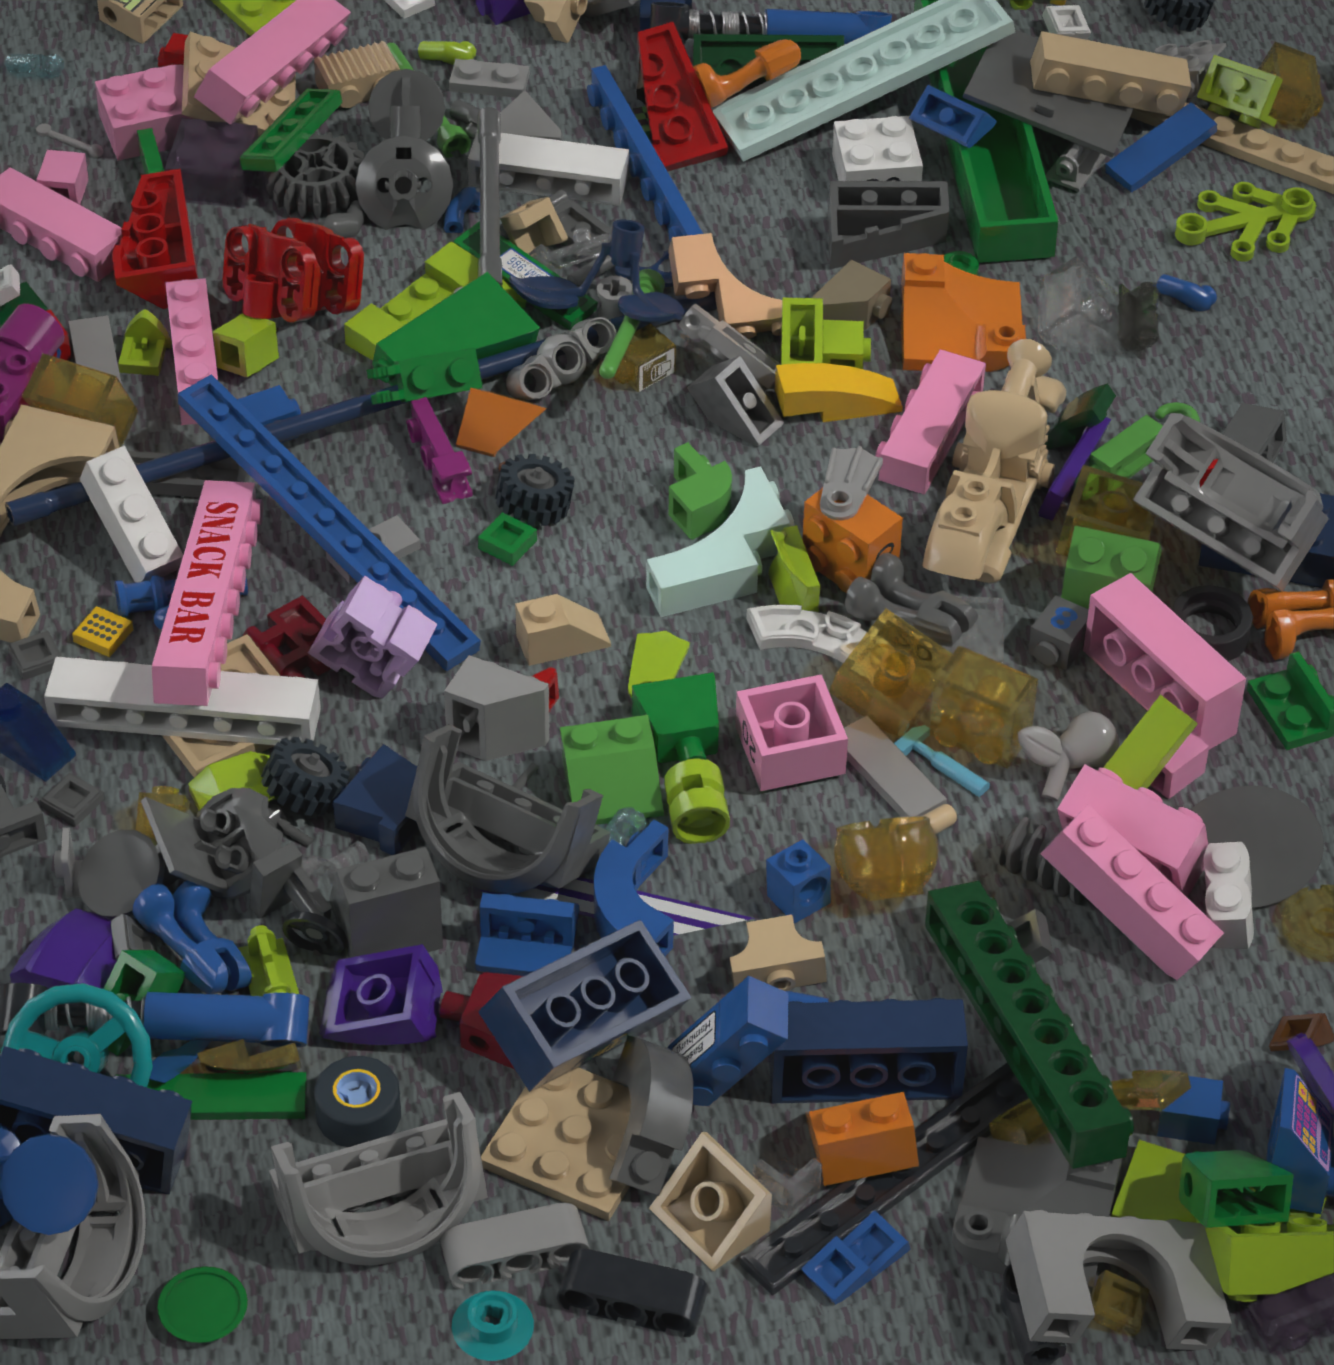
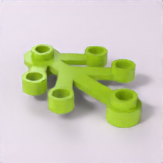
M1238 182L1233 187V199L1220 196L1219 193L1213 190H1205L1198 195L1197 206L1200 210L1209 213L1219 210L1232 215L1207 221L1203 216L1196 213L1182 214L1176 221L1175 237L1179 242L1193 246L1201 244L1208 236L1245 228L1240 238L1232 243L1230 254L1235 260L1246 262L1254 257L1255 243L1269 221L1281 219L1277 229L1268 233L1266 247L1275 253L1287 251L1290 245V235L1297 222L1311 219L1315 215L1316 203L1313 200V195L1304 188H1289L1284 191L1283 195L1257 188L1249 182ZM1245 191V192H1248L1249 194H1241V193H1239V192ZM1204 200H1212V201H1214V202H1213V203H1208V202H1205ZM1255 201L1267 205V207L1260 208L1249 203ZM1273 240H1280L1283 243H1276ZM1237 249H1246V250H1248V251H1247V252H1242V251H1239V250H1237Z

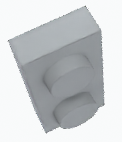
M455 59L449 80V91L517 98L522 92L526 91L530 67L512 63L503 64L473 59Z

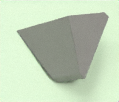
M526 91L522 92L500 112L501 133L563 141V134L559 127Z

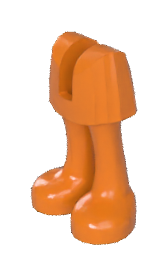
M786 39L765 45L754 51L756 57L728 75L720 76L716 74L707 63L697 64L693 68L711 108L722 104L727 98L761 77H764L766 81L773 80L795 68L801 59L799 46L795 42Z
M1326 580L1322 590L1282 592L1273 588H1260L1253 590L1249 594L1247 603L1253 615L1252 623L1256 629L1266 628L1265 645L1274 660L1287 658L1293 652L1298 635L1318 629L1334 630V580Z

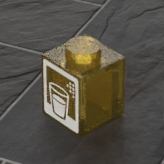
M651 323L635 332L614 377L619 383H627L635 391L640 392L676 372V345Z

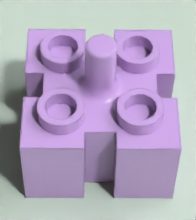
M364 576L350 591L345 602L342 600L329 614L308 653L336 672L342 667L354 675L352 683L370 695L383 699L396 685L399 677H404L419 661L437 623L410 605L403 609L400 608L402 596L399 593L387 591L384 586Z

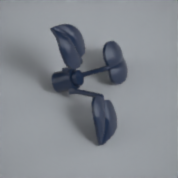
M621 219L613 222L610 243H602L601 252L580 287H577L567 279L553 276L517 278L510 275L509 282L515 292L533 305L548 309L572 308L578 305V297L586 294L607 255H609L611 263L615 265L614 273L617 276L632 281L634 295L622 296L618 301V308L623 314L636 320L648 322L682 320L684 317L683 307L671 296L661 292L644 294L641 290L639 271L644 269H652L660 273L664 278L665 287H672L674 285L672 272H663L658 269L665 259H669L668 250L663 251V256L650 267L639 266L645 227L633 220Z

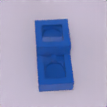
M874 1210L843 1240L835 1236L801 1268V1271L836 1305L905 1255L911 1248L909 1242Z

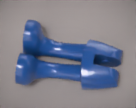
M187 880L176 889L173 895L164 884L160 883L147 887L138 895L133 904L134 917L146 931L158 936L183 959L180 969L185 972V978L206 994H217L224 990L244 989L250 985L252 981L251 970L240 950L232 940L219 938L212 933L203 920L202 915L211 901V891L209 888Z

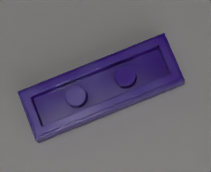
M1106 417L1096 426L1087 427L1050 487L1038 512L1040 517L1053 521L1072 490L1076 479L1089 462L1091 453L1100 444L1111 421L1110 418Z

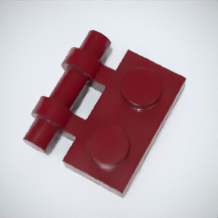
M303 595L267 614L268 626L270 628L266 631L261 632L256 626H251L243 634V636L247 634L280 676L306 678L300 670L307 666L317 676L331 669L308 653L326 618ZM286 644L292 651L284 655L278 647Z

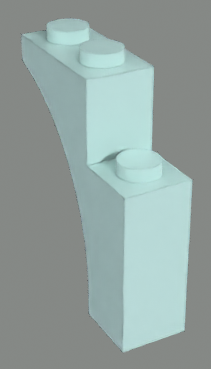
M761 466L745 470V485L741 499L733 513L718 529L691 546L666 555L647 559L646 588L660 617L757 593L758 575L762 574L761 559L777 555L778 553L770 531L781 532L784 527L795 526L791 512L788 509L784 510L780 504V496L775 482L768 481Z

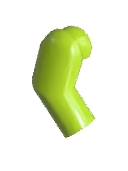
M422 41L418 46V54L420 59L440 60L454 65L455 59H473L476 56V48L467 41L460 43L455 41Z

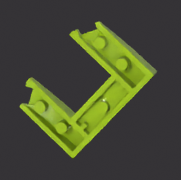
M452 241L425 261V274L381 308L370 303L344 323L345 344L373 360L376 343L452 295L455 289L464 287L477 279L479 259ZM502 279V287L504 288V290L518 303L520 307L525 308L526 300L520 297L515 292V290L504 279Z

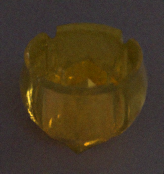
M930 817L880 819V823L876 827L870 821H862L836 828L837 836L834 845L836 866L846 884L861 898L875 901L923 894V888L932 877L936 868L939 853L938 840L930 824Z

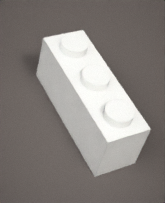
M125 445L87 461L80 481L134 582L149 581L153 575L164 577L177 571L182 561L183 553Z

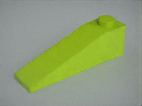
M1290 1213L1288 1222L1205 1227L1222 1290L1231 1300L1241 1302L1256 1301L1258 1295L1277 1294L1334 1273V1219L1333 1225H1330L1323 1219L1306 1216V1213Z

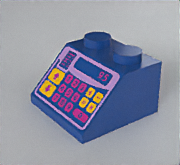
M1285 1068L1268 1138L1266 1161L1294 1174L1290 1209L1321 1214L1325 1195L1334 1197V1136H1332L1334 1117L1298 1073L1293 1069Z

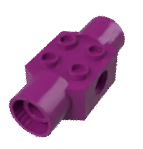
M32 304L19 305L0 328V445L4 439V431L10 419L14 420L21 404L39 408L51 393L48 361L62 345L65 338L63 329L58 321L44 309Z

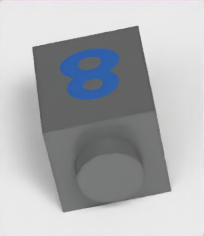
M1055 595L1031 627L1028 654L1034 656L1043 665H1055L1067 670L1084 647L1088 609Z

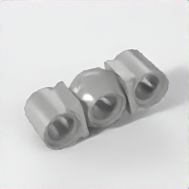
M595 317L576 323L570 331L563 334H554L547 337L538 348L536 355L530 356L524 364L514 367L508 373L506 387L509 394L513 398L530 401L547 396L552 388L575 382L584 372L587 363L594 362L600 354L608 352L617 333L614 325L603 317ZM590 327L594 328L599 336L596 347L592 346L587 339V332ZM559 349L567 356V365L564 370L556 363L555 356ZM527 371L536 380V387L533 392H530L524 385V376Z

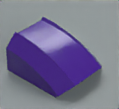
M77 908L47 926L28 946L10 973L11 983L38 984L49 989L53 986L85 983L104 989L117 962L114 954L111 920L113 918H107Z
M423 944L338 960L326 991L319 1030L321 1037L339 1042L371 1045L409 1044L435 1038L439 1001L443 989L438 966Z

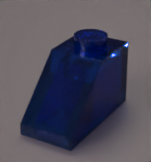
M5 683L0 688V753L46 782L76 756V752L39 702L9 683Z

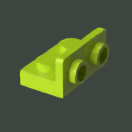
M1214 54L1197 98L1209 103L1207 110L1229 117L1231 112L1240 115L1238 121L1251 127L1260 129L1262 123L1275 127L1277 120L1269 116V113L1283 79Z

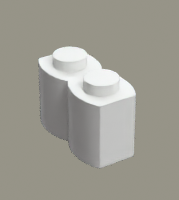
M1243 842L1209 843L1204 854L1206 915L1224 932L1213 946L1215 948L1248 949L1253 940L1254 926L1250 860L1247 848Z

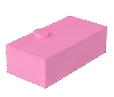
M1132 573L1090 595L1083 651L1147 711L1156 699L1162 695L1198 723L1191 733L1197 734L1209 746V750L1237 734L1246 678Z

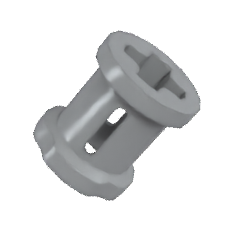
M609 276L603 278L598 283L597 296L602 303L598 310V317L609 320L625 315L619 310L618 301L622 296L633 294L632 284L628 279L621 276Z

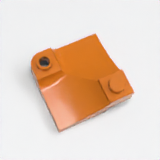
M904 253L901 274L902 369L922 371L926 363H933L940 349L986 363L985 372H993L1009 366L1007 359L1009 346L1020 339H1026L1025 325H1022L1020 282L990 279L965 272L944 262V255Z

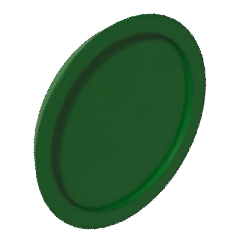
M203 1266L185 1270L174 1276L162 1289L158 1299L157 1310L161 1323L172 1335L188 1342L203 1343L220 1339L237 1328L245 1316L248 1299L244 1286L233 1274L220 1268Z

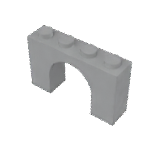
M1034 1210L1023 1211L1005 1239L1030 1341L1077 1343L1095 1317L1083 1264L1089 1262H1104L1116 1265L1134 1275L1146 1287L1154 1301L1167 1349L1203 1350L1214 1348L1232 1324L1205 1226L1201 1223L1182 1222L1177 1219L1163 1221L1138 1219L1133 1216L1120 1218L1093 1216L1089 1213L1061 1214Z

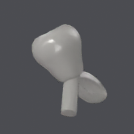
M1087 711L1074 717L1059 738L1049 729L1040 726H1029L1018 732L1020 746H1022V750L1028 758L1043 767H1051L1042 797L1059 801L1069 769L1082 768L1084 764L1091 768L1105 766L1119 748L1118 733L1114 725L1103 714L1093 711Z

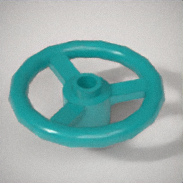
M85 983L53 986L29 999L9 1023L1 1053L4 1046L16 1050L30 1049L36 1051L44 1058L61 1063H77L74 1059V1051H78L84 1057V1064L81 1065L92 1072L100 1073L108 1062V1046L126 1032L132 1044L134 1063L130 1079L137 1085L147 1087L153 1068L150 1037L136 1011L113 992ZM83 1002L102 1008L113 1016L95 1032L78 1031L62 1041L28 1030L41 1014L60 1004Z

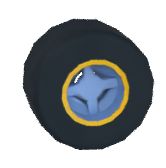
M363 1055L350 1056L331 1063L320 1073L314 1086L316 1119L318 1127L326 1138L336 1145L351 1147L389 1136L397 1129L401 1119L399 1080L388 1065L379 1059Z

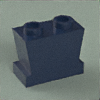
M383 744L372 758L368 757L362 762L358 774L345 788L342 787L340 793L333 800L332 809L334 810L335 828L380 842V850L390 855L398 854L419 829L417 821L405 816L417 766Z

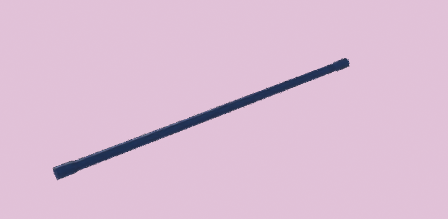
M710 292L708 296L698 299H689L686 296L675 299L683 307L684 315L694 304H697L706 312L717 309L715 292ZM625 315L609 319L614 325L616 332ZM674 320L660 322L640 321L636 332ZM590 327L587 332V339L592 346L598 344L599 336L597 331ZM545 339L478 359L481 380L509 372L514 367L524 364L530 356L537 354L538 348ZM559 349L555 357L564 355L565 353ZM397 384L263 426L279 442L411 401L401 402L396 400L372 404L371 395L386 390L396 391L398 390ZM211 441L136 464L135 466L146 484L221 461L231 456L216 441ZM78 482L52 491L38 492L6 502L5 509L8 519L14 527L91 500L82 483Z

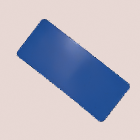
M191 1040L180 1048L163 1052L152 1062L153 1068L149 1079L162 1083L173 1079L191 1065L211 1041Z

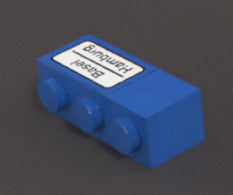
M747 976L668 1045V1049L681 1053L690 1065L693 1078V1105L710 1106L788 1040V992Z

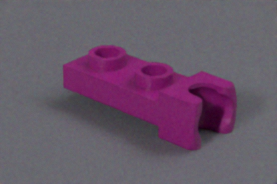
M427 397L411 401L412 418L406 421L408 434L412 443L420 442L421 444L420 454L423 465L427 471L432 470L433 487L441 503H450L456 498L472 497L473 493L466 477L472 475V470L463 451L454 452Z

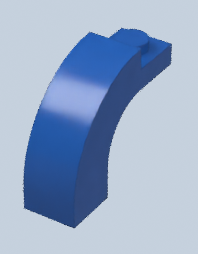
M653 820L642 832L634 833L626 847L612 839L604 848L594 873V919L600 938L641 919L664 956H666L673 949L674 920L648 905L636 892L640 885L668 857L669 828L656 820Z

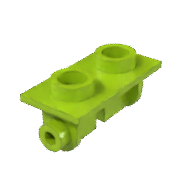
M264 925L252 928L247 939L248 946L238 948L251 970L252 981L248 986L250 995L263 996V994L267 993L299 994L283 938L276 939L274 932L268 930Z

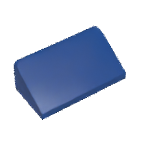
M927 85L909 117L910 120L967 148H971L997 122L985 111L930 85Z

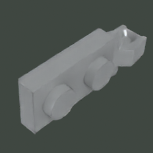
M697 304L691 306L678 325L691 339H704L712 345L710 347L711 351L723 361L741 356L760 387L764 385L769 389L775 384L776 365H781L779 362L724 320L719 322Z

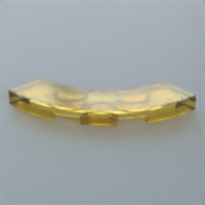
M1135 1070L1132 1072L1133 1078L1111 1081L1116 1098L1122 1107L1125 1106L1129 1110L1162 1111L1191 1089L1188 1074L1172 1070ZM1030 1099L1007 1110L989 1123L994 1139L1029 1145L1049 1132Z

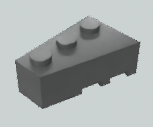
M830 181L828 199L830 269L843 267L851 260L861 263L946 242L949 219L948 181Z

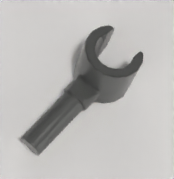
M274 802L268 803L270 820L275 827L283 834L308 848L314 839L291 825L286 820L285 814L278 804Z

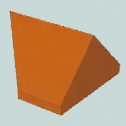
M470 388L456 447L495 457L496 453L547 408L494 392Z

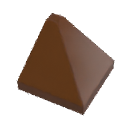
M1315 1013L1283 1016L1269 1044L1270 1051L1290 1050L1287 1040L1301 1032L1305 1033L1308 1039L1311 1038L1316 1047L1333 1042L1334 1033L1326 1014Z

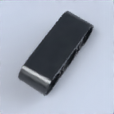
M577 1249L570 1255L556 1298L562 1308L567 1310L570 1309V1306L588 1310V1315L617 1321L618 1317L636 1321V1326L665 1332L666 1328L684 1332L683 1337H691L697 1329L708 1293V1285L701 1277L687 1271L591 1249Z

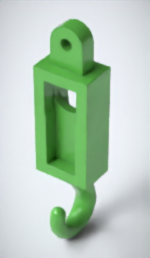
M1168 403L1159 407L1155 413L1158 420L1164 419L1168 414L1178 413L1200 422L1198 412L1192 406L1185 403ZM1146 414L1095 450L1090 455L1089 468L1078 476L1073 485V491L1082 498H1088L1098 490L1108 494L1152 463L1153 460L1146 455V452L1163 425Z

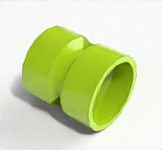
M688 759L671 767L664 776V786L667 803L669 804L672 831L676 838L684 843L696 844L712 842L723 836L730 827V816L727 800L724 797L725 790L719 767L713 762L704 759Z

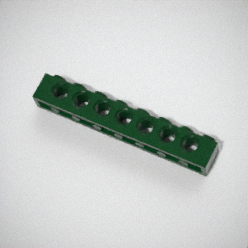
M980 881L929 890L925 918L927 931L1071 1168L1075 1169L1126 1157L1129 1136L1134 1131L1133 1118L1129 1109L1121 1106L1113 1093L1110 1079L1108 1076L1102 1075L1097 1068L1089 1046L1082 1044L1078 1038L1070 1016L1067 1013L1063 1014L1059 1008L1051 986L1047 983L1044 984L1040 978L1032 956L1025 954L1021 948L1014 928L1011 925L1008 926L1002 918L995 898L989 897Z

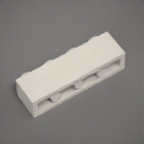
M478 130L468 157V186L480 187V144L478 143ZM501 133L499 144V190L548 197L559 190H564L571 200L620 206L629 177V149Z

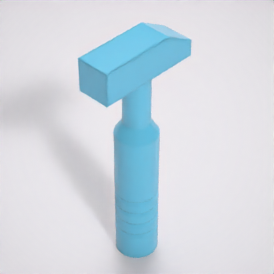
M926 725L911 728L894 743L905 756L912 750H915L930 760L934 768L978 797L990 788V783L942 751H934L922 743L930 736V728Z

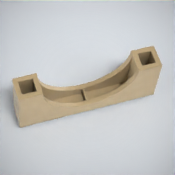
M21 404L14 420L10 419L4 431V439L0 445V537L9 522L5 509L6 502L38 492H45L61 485L81 482L80 477L87 461L119 448L115 426ZM0 569V640L12 643L29 636L39 619L40 611L34 589L16 583Z

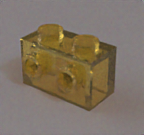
M1275 42L1258 68L1283 79L1269 116L1281 124H1291L1304 129L1311 117H1316L1319 114L1324 102V97L1321 95L1320 74L1317 70L1316 58L1313 55Z

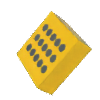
M96 606L72 633L73 642L110 658L134 630L133 622Z

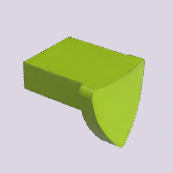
M146 309L136 314L126 328L118 362L119 373L159 376L166 348H171L172 341L166 328L156 316Z

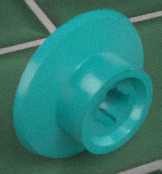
M484 1291L469 1297L457 1308L452 1319V1334L457 1345L468 1355L486 1361H498L516 1355L529 1343L534 1331V1319L529 1307L520 1298L503 1291ZM491 1315L501 1320L499 1324L494 1325L493 1323L486 1322L485 1317Z

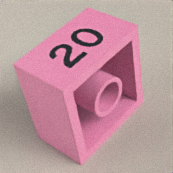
M822 674L737 691L735 727L760 791L846 774L848 737Z

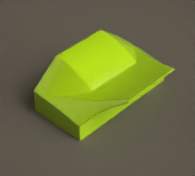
M797 525L784 527L781 532L771 530L770 532L778 553L771 563L768 575L779 604L802 606L801 610L819 612L820 584Z
M249 751L207 765L188 783L189 792L198 810L200 811L213 796L230 788H250L268 797V802L277 800L279 796L271 797L266 792L268 787H264L261 782L263 779L261 774L270 755Z

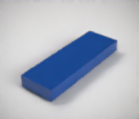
M1190 102L1105 164V172L1130 192H1133L1217 132V123Z

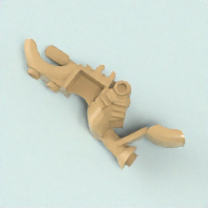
M1020 339L1009 346L1007 359L1011 370L1007 373L1005 384L1001 391L988 390L971 395L967 403L965 422L967 432L963 443H957L952 462L954 467L960 468V471H953L946 490V497L934 519L922 563L923 568L984 583L1000 581L1011 558L1009 547L1034 490H1041L1042 487H1051L1055 474V464L1048 463L1047 445H1044L1048 440L1046 433L1050 429V425H1047V412L1055 413L1059 405L1064 402L1066 388L1059 380L1043 376L1052 365V357L1042 344L1032 339Z

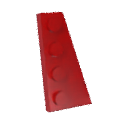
M674 22L638 32L637 43L651 144L667 172L727 155L728 145Z

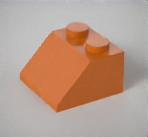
M904 1092L805 1112L824 1186L919 1166L914 1124Z

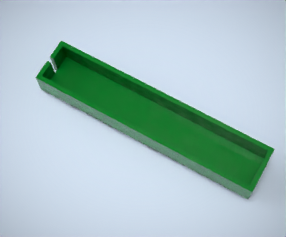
M914 0V12L938 0ZM987 46L930 73L929 79L932 87L985 111L997 121L995 126L971 148H967L945 137L973 249L978 262L1055 257L1059 221L1032 126L963 98L964 92Z

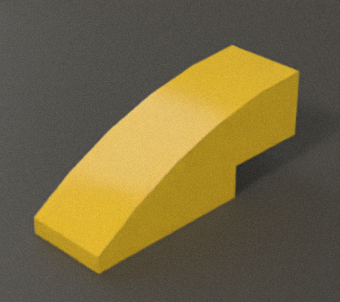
M828 363L776 365L775 392L783 417L820 412L822 421L830 422L902 412L903 406L894 380L881 374L852 366Z

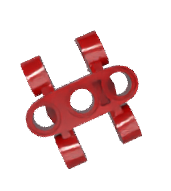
M299 218L282 219L275 224L271 232L267 231L266 227H259L254 224L233 227L228 231L225 239L223 288L228 298L232 301H243V314L252 318L271 319L282 317L287 322L294 323L309 320L316 311L325 309L336 315L353 312L358 308L361 301L364 252L356 239L344 238L334 234L331 229L325 226L303 222ZM287 227L291 230L293 238L286 237ZM243 234L248 241L247 253H245L242 247ZM342 247L345 248L348 254L347 266L341 260Z

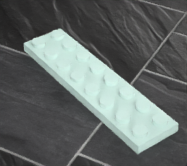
M938 0L711 109L722 133L744 162L1016 33L1014 23L996 0Z

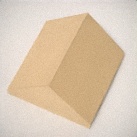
M701 1132L649 1209L712 1271H715L770 1231L772 1194L707 1132Z

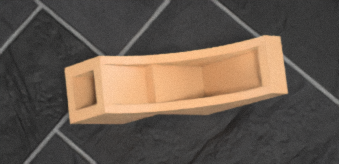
M712 233L672 237L668 253L675 296L686 295L689 299H698L708 296L710 292H715L719 322L724 320L747 339L755 337L758 332L772 331L773 335L781 336L782 300L755 292L736 279L718 255Z

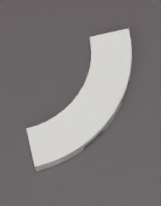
M768 605L747 609L746 619L760 650L777 647H795L826 654L851 668L864 681L870 692L908 684L912 681V675L898 653L884 639L878 640L861 629L860 623L831 611H828L826 615L801 610L802 606Z

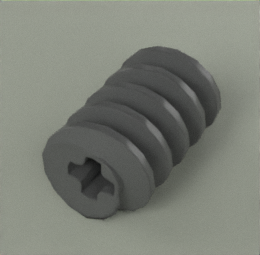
M1024 817L1010 832L999 858L1000 866L1006 863L1008 872L1012 874H1017L1022 870L1024 880L1033 882L1038 878V884L1043 889H1050L1054 885V892L1057 896L1065 897L1070 893L1072 903L1081 905L1086 897L1040 854L1060 832H1056L1049 841H1046V826L1041 824L1033 833H1030L1031 819Z

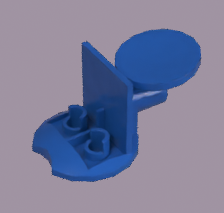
M0 1122V1227L14 1218L15 1221L32 1232L53 1235L68 1232L84 1221L95 1205L99 1185L95 1165L85 1149L67 1137L53 1134L31 1137L22 1143L12 1129Z

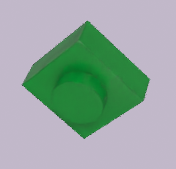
M502 512L478 536V549L513 566L537 542V529Z

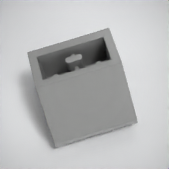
M469 655L444 690L446 725L450 724L462 730L457 751L489 761L546 746L550 740L549 684L539 681L535 677L506 669L494 662L484 661Z

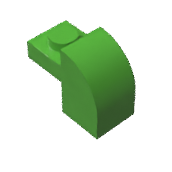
M689 442L674 448V478L678 482L669 486L668 515L692 540L716 529L728 518L731 510L732 473L726 461L711 466L707 457L700 455Z

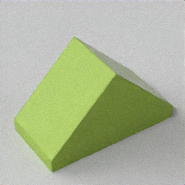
M783 297L781 365L822 363L823 298Z

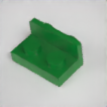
M1299 651L1290 653L1286 670L1248 681L1247 691L1286 751L1334 736V696L1328 695L1319 682L1316 669L1311 664H1307Z

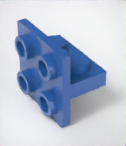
M482 893L479 907L481 937L475 960L477 971L525 976L572 953L580 914L578 903L562 902L555 899L545 900L518 897L510 894Z

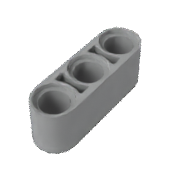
M565 1202L460 1224L445 1231L440 1239L451 1283L457 1289H464L463 1284L476 1281L487 1284L512 1278L511 1274L529 1270L530 1274L559 1268V1263L569 1261L573 1251L577 1249H590L577 1207Z

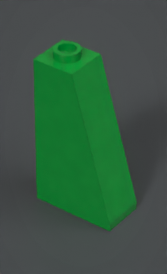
M487 271L376 343L372 365L373 368L394 365V361L476 347L477 359H482L536 342L540 327ZM396 374L380 379L391 386L397 385Z

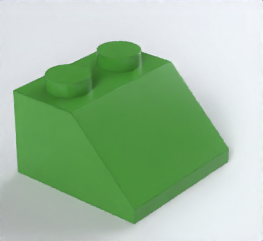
M1075 526L1065 568L1061 598L1089 610L1091 594L1129 573H1132L1152 592L1162 551L1160 543Z
M648 715L560 727L562 759L570 802L581 800L583 790L591 789L603 795L595 825L664 816L656 752Z

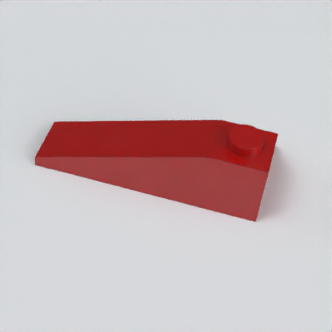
M181 169L141 175L131 202L132 212L128 222L124 221L120 244L115 245L112 253L116 285L162 309L168 308L165 282L199 279Z

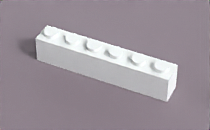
M55 657L44 695L49 726L276 745L277 742L280 743L281 739L286 737L289 740L292 737H299L302 743H304L306 738L314 741L321 710L318 679L221 671L219 689L212 688L208 706L156 704L153 698L152 665Z

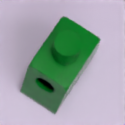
M714 672L632 685V716L648 715L657 762L665 763L677 760L682 762L688 759L707 760V755H713L718 752L719 719Z
M1243 1150L1196 1151L1187 1153L1182 1158L1179 1200L1206 1228L1288 1222L1294 1174ZM1249 1187H1253L1256 1191H1252Z

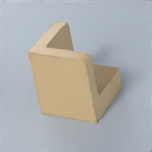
M549 197L528 201L500 218L511 243L530 256L546 246L559 244L568 239Z

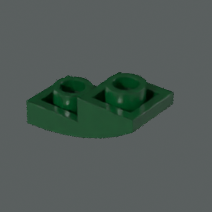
M1108 383L1084 392L1061 411L1047 434L1048 440L1044 444L1047 445V450L1074 446L1081 439L1086 427L1096 426L1106 418L1107 410L1116 397Z

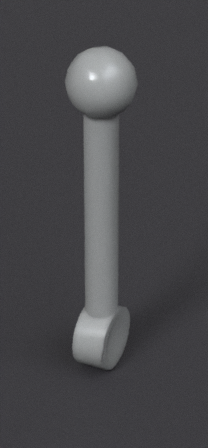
M40 124L36 128L39 136H49L86 151L92 158H99L103 155V148L99 144L89 145L55 132L49 124Z

